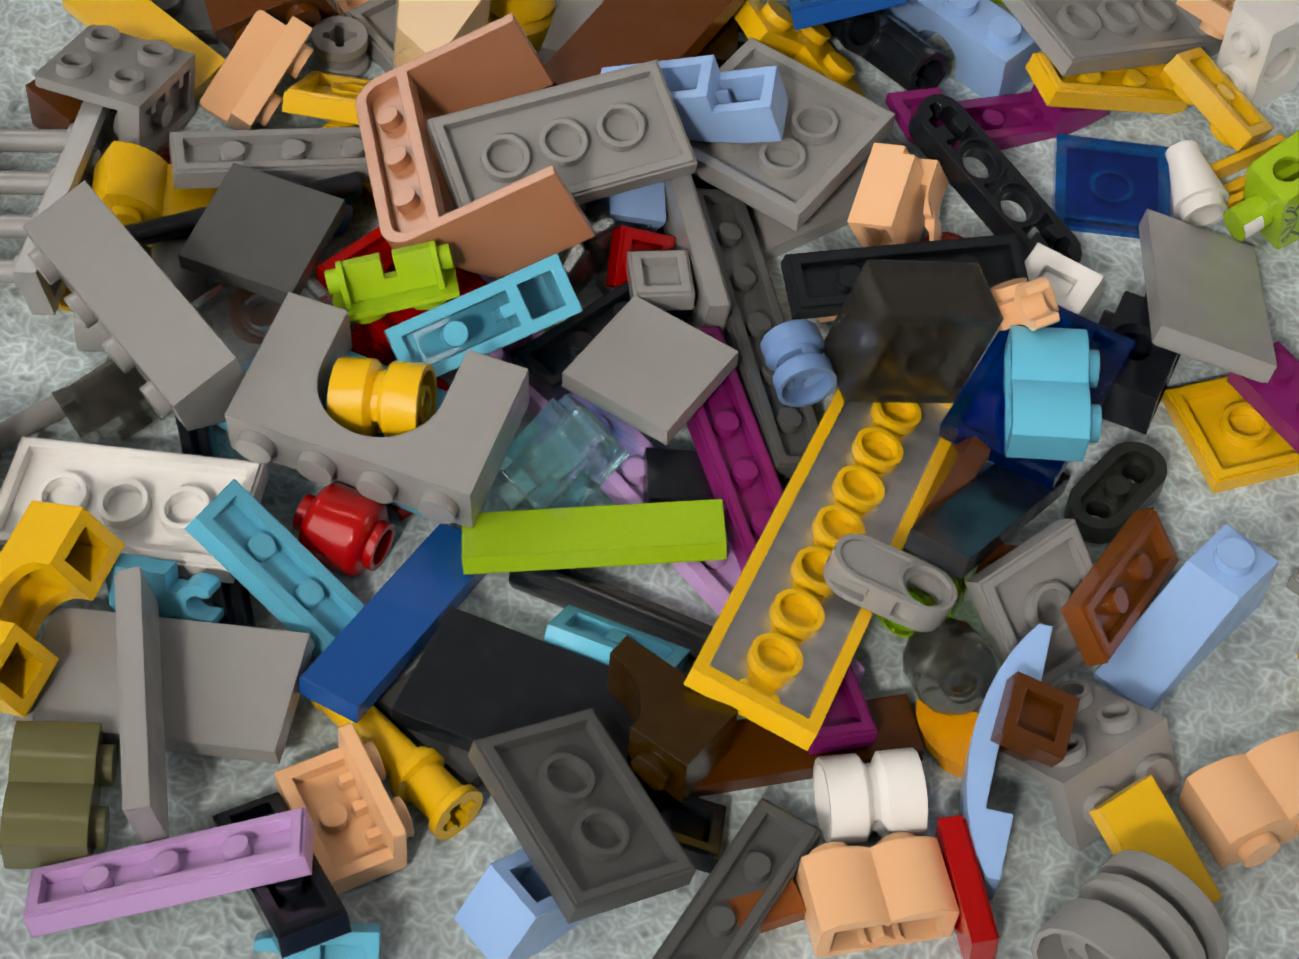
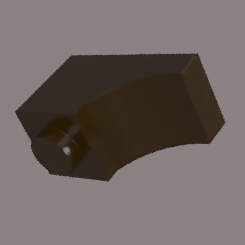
M627 635L610 652L607 692L623 705L633 722L630 728L627 762L638 779L646 786L657 791L664 790L682 803L732 748L738 710L683 685L687 678L684 673Z

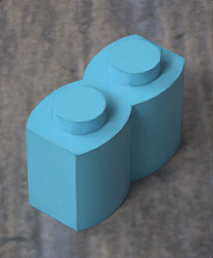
M1010 326L1004 350V444L1006 457L1083 462L1089 442L1098 443L1101 433L1102 410L1100 404H1091L1089 388H1096L1098 384L1100 353L1099 350L1089 349L1087 329L1044 327L1032 331L1027 326Z

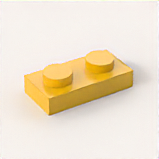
M1201 47L1178 53L1163 68V71L1173 81L1172 87L1175 93L1187 104L1196 106L1210 122L1209 128L1215 138L1222 144L1233 147L1236 152L1257 144L1274 129Z

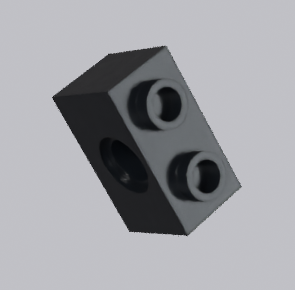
M1125 290L1115 313L1106 309L1103 311L1094 333L1092 343L1099 346L1100 372L1097 387L1089 388L1091 404L1101 405L1102 419L1146 435L1181 354L1153 345L1147 298Z

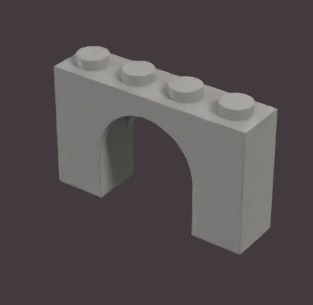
M288 292L225 413L231 448L237 450L243 457L256 463L267 464L271 461L295 469L302 476L316 483H342L358 490L364 497L380 504L394 502L418 510L424 517L436 523L451 524L454 522L473 528L529 405L528 369L467 350L444 401L427 422L412 431L391 437L360 435L336 423L323 408L328 394L333 366L339 357L348 356L352 348L348 311Z

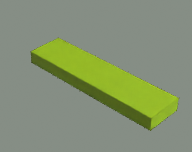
M722 499L480 512L473 528L462 525L463 575L727 560V541Z

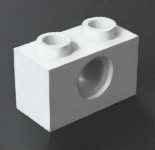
M1236 0L1234 2L1216 64L1256 109L1297 88L1299 82V0Z

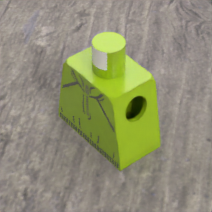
M1299 130L1253 161L1248 167L1243 201L1225 210L1223 214L1224 223L1236 240L1244 241L1260 232L1277 250L1299 240Z

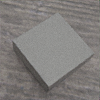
M688 250L627 252L626 272L630 300L636 295L663 311L693 310L695 291Z

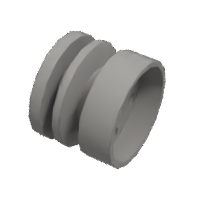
M1122 850L1109 856L1099 867L1097 874L1089 878L1082 885L1078 897L1065 903L1036 933L1031 946L1033 959H1225L1230 949L1227 928L1214 904L1201 889L1170 863L1149 853L1133 850Z

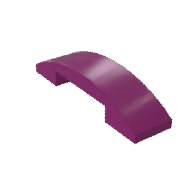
M1035 84L1031 92L957 101L1000 150L1071 134L1107 116L1109 111L1047 106ZM939 87L887 94L885 103L889 110L895 113V120L909 142L915 144L909 135L908 129L911 116L926 97L933 94L943 95ZM940 120L936 123L930 122L935 128L944 125ZM957 141L954 147L950 146V148L955 151L961 142Z

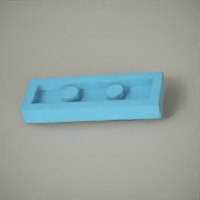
M235 479L184 528L288 630L310 633L315 645L313 654L317 658L365 606Z

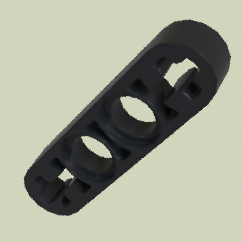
M933 94L926 97L909 120V135L928 159L939 161L950 185L994 235L1018 233L1024 262L1037 243H1040L1079 263L1081 261L1082 249L1076 236L957 101L946 95ZM940 120L944 125L935 128L930 122L936 123ZM957 141H960L961 144L953 151L950 146L953 148ZM973 157L980 160L987 168L988 177L978 178L971 175L964 167L962 159ZM1010 200L1021 206L1025 212L1026 221L1017 222L1006 216L1001 208V201ZM1035 227L1040 233L1036 232L1030 239L1027 235Z

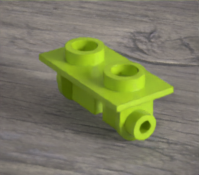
M435 240L392 249L391 252L396 269L393 272L384 273L379 253L336 261V268L324 271L329 294L333 295V306L347 310L349 322L355 324L372 323L383 318L386 313L409 308L431 310L445 304L449 299L460 297L456 269L453 264L449 243L436 246Z

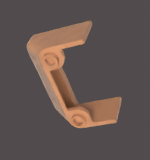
M512 13L377 76L362 88L355 104L379 227L382 236L391 248L397 249L430 240H435L436 246L449 243L455 269L494 278L510 275L595 237L593 227L553 165L458 209H455L427 132V120L538 91L553 84L551 75Z

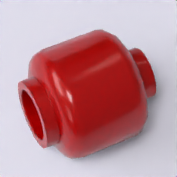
M338 482L328 484L316 496L310 493L307 494L300 502L293 518V529L299 531L298 541L327 569L350 578L359 576L367 569L370 571L378 569L389 552L395 534V525L389 522L386 504H380L361 495L358 490Z

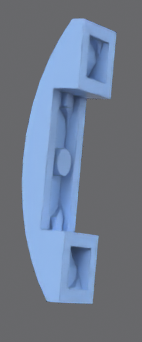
M1040 623L1019 642L997 672L979 711L964 761L960 785L959 815H962L963 819L967 821L989 900L993 899L1000 882L1013 820V814L986 808L999 744L990 741L1006 680L1018 671L1039 681L1042 680L1053 626Z

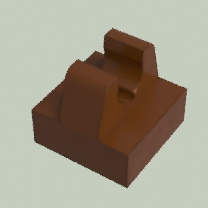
M1018 671L1006 680L990 741L999 744V751L1019 760H1035L1049 767H1054L1065 758L1080 698Z

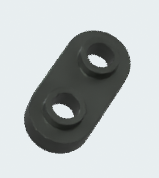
M1130 441L1115 445L1071 489L1064 511V519H1075L1084 541L1094 544L1110 543L1134 511L1147 509L1159 497L1167 476L1165 459L1156 449L1144 443ZM1128 479H1132L1138 484H1132Z

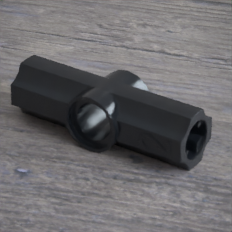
M882 10L823 24L846 50L864 58L907 91L938 87L947 74L945 71L947 57L911 32L903 22Z

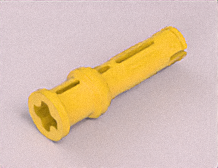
M311 700V704L316 709L321 710L336 726L341 727L352 723L362 744L370 741L374 743L382 759L385 772L389 776L388 782L391 794L394 797L400 796L404 803L411 802L429 820V831L436 838L448 840L466 828L475 819L482 806V793L471 784L462 785L444 768V757L437 750L426 746L417 747L374 705L371 706L358 723H355Z

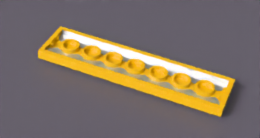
M862 343L683 685L708 698L734 707L738 710L739 715L808 751L823 724L873 615V612L844 600L829 588L823 576L824 564L832 554V550L838 540L847 534L867 535L899 550H903L910 529L915 523L971 401Z

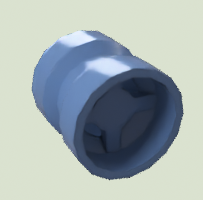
M801 319L783 322L773 327L764 335L760 343L761 353L766 366L775 372L772 377L773 386L782 404L789 407L809 406L825 399L833 392L837 385V375L830 359L822 355L825 350V343L820 329L814 322Z

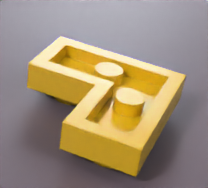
M746 0L733 15L748 39L752 37L851 91L866 97L853 78L856 73L854 67L845 57L835 52L828 41L831 34L823 24L795 31L791 13L774 0H768L767 3L759 0Z

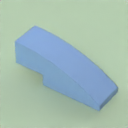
M714 55L658 61L688 140L722 143L782 141L789 99L777 65L720 72ZM637 64L604 67L601 69L600 74Z

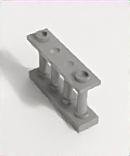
M83 101L75 122L71 123L68 129H0V152L61 153L57 165H54L50 171L0 170V194L44 195L40 207L36 208L33 214H0V238H26L21 252L17 253L14 258H0V283H14L21 290L32 315H56L67 286L61 279L50 285L27 256L36 247L22 226L84 180L92 188L96 163L113 141H118V137L115 136L113 130L114 117L110 108Z

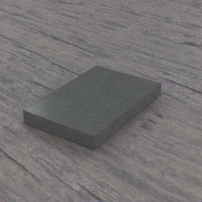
M593 708L473 741L468 758L568 924L690 884L696 872L694 865Z

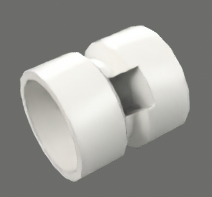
M913 747L875 751L870 763H863L856 753L820 756L815 759L813 767V796L819 828L822 830L823 844L828 842H843L847 845L863 844L867 842L872 831H876L881 838L898 832H909L915 836H925L928 825L927 788L920 757Z

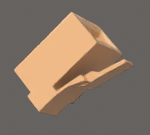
M873 144L847 220L862 247L919 242L924 227L929 234V241L941 240L940 207L949 181L939 161L917 158L916 155L909 154L906 146Z

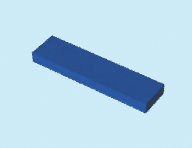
M439 524L300 676L298 693L358 723L432 638L449 607L457 609L485 577L486 574L463 575L462 531L448 524Z

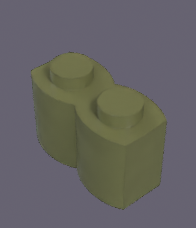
M16 721L11 744L8 783L0 825V850L5 869H34L91 856L94 853V849H107L110 811L109 806H99L101 787H114L117 749L116 745L105 744L102 723Z

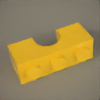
M32 500L0 553L1 713L23 718L27 716L59 660L58 657L36 640L40 626L45 618L63 602L71 599L93 601L126 545L83 507Z

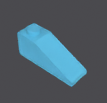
M554 254L384 330V333L396 360L430 363L434 367L436 377L460 367L467 350L487 355L583 310L558 254Z

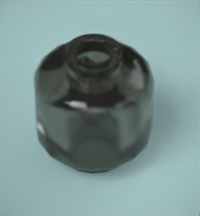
M946 617L942 625L932 632L915 631L908 638L903 651V672L920 701L932 711L948 716L967 714L979 708L983 704L986 693L998 672V662L992 649L981 634L969 623L952 617Z

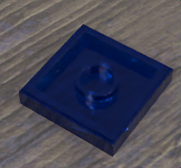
M1057 134L1054 144L1052 210L1071 231L1140 239L1138 225L1146 209L1171 217L1169 166L1165 157V152L1169 147Z

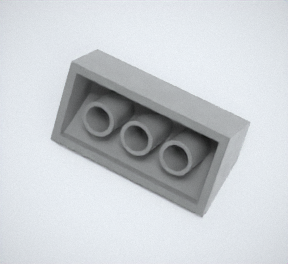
M85 180L22 226L36 247L27 254L28 258L50 285L61 279L69 288L71 293L64 300L87 329L98 323L109 337L101 345L122 372L126 374L135 367L147 381L139 390L162 419H165L173 412L188 431L226 422L225 413L245 376L238 359Z

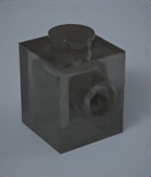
M110 356L102 359L51 392L77 434L85 443L93 444L105 440L116 432L120 439L124 440L154 421L149 413V410L153 408L139 390L147 381L135 367L124 374Z

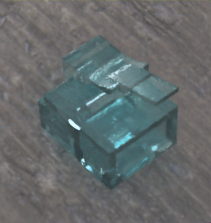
M565 394L560 401L552 398L511 443L499 469L508 481L495 492L511 509L515 508L525 498L535 509L582 507L630 453L582 402Z

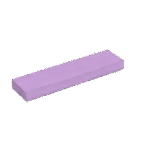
M307 807L34 868L30 874L23 921L33 938L312 875L314 824Z

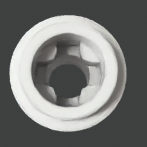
M1184 140L1170 146L1165 152V157L1169 166L1174 216L1179 220L1182 219L1183 222L1200 228L1217 224L1223 220L1224 211L1228 209L1227 203L1230 198L1228 191L1201 153L1196 141Z

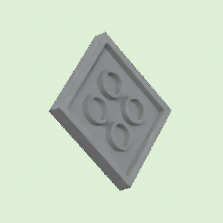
M751 37L719 70L724 72L778 66L789 99L782 141L722 143L689 140L698 162L693 175L797 232L869 156L873 144L881 143L893 130L895 113Z

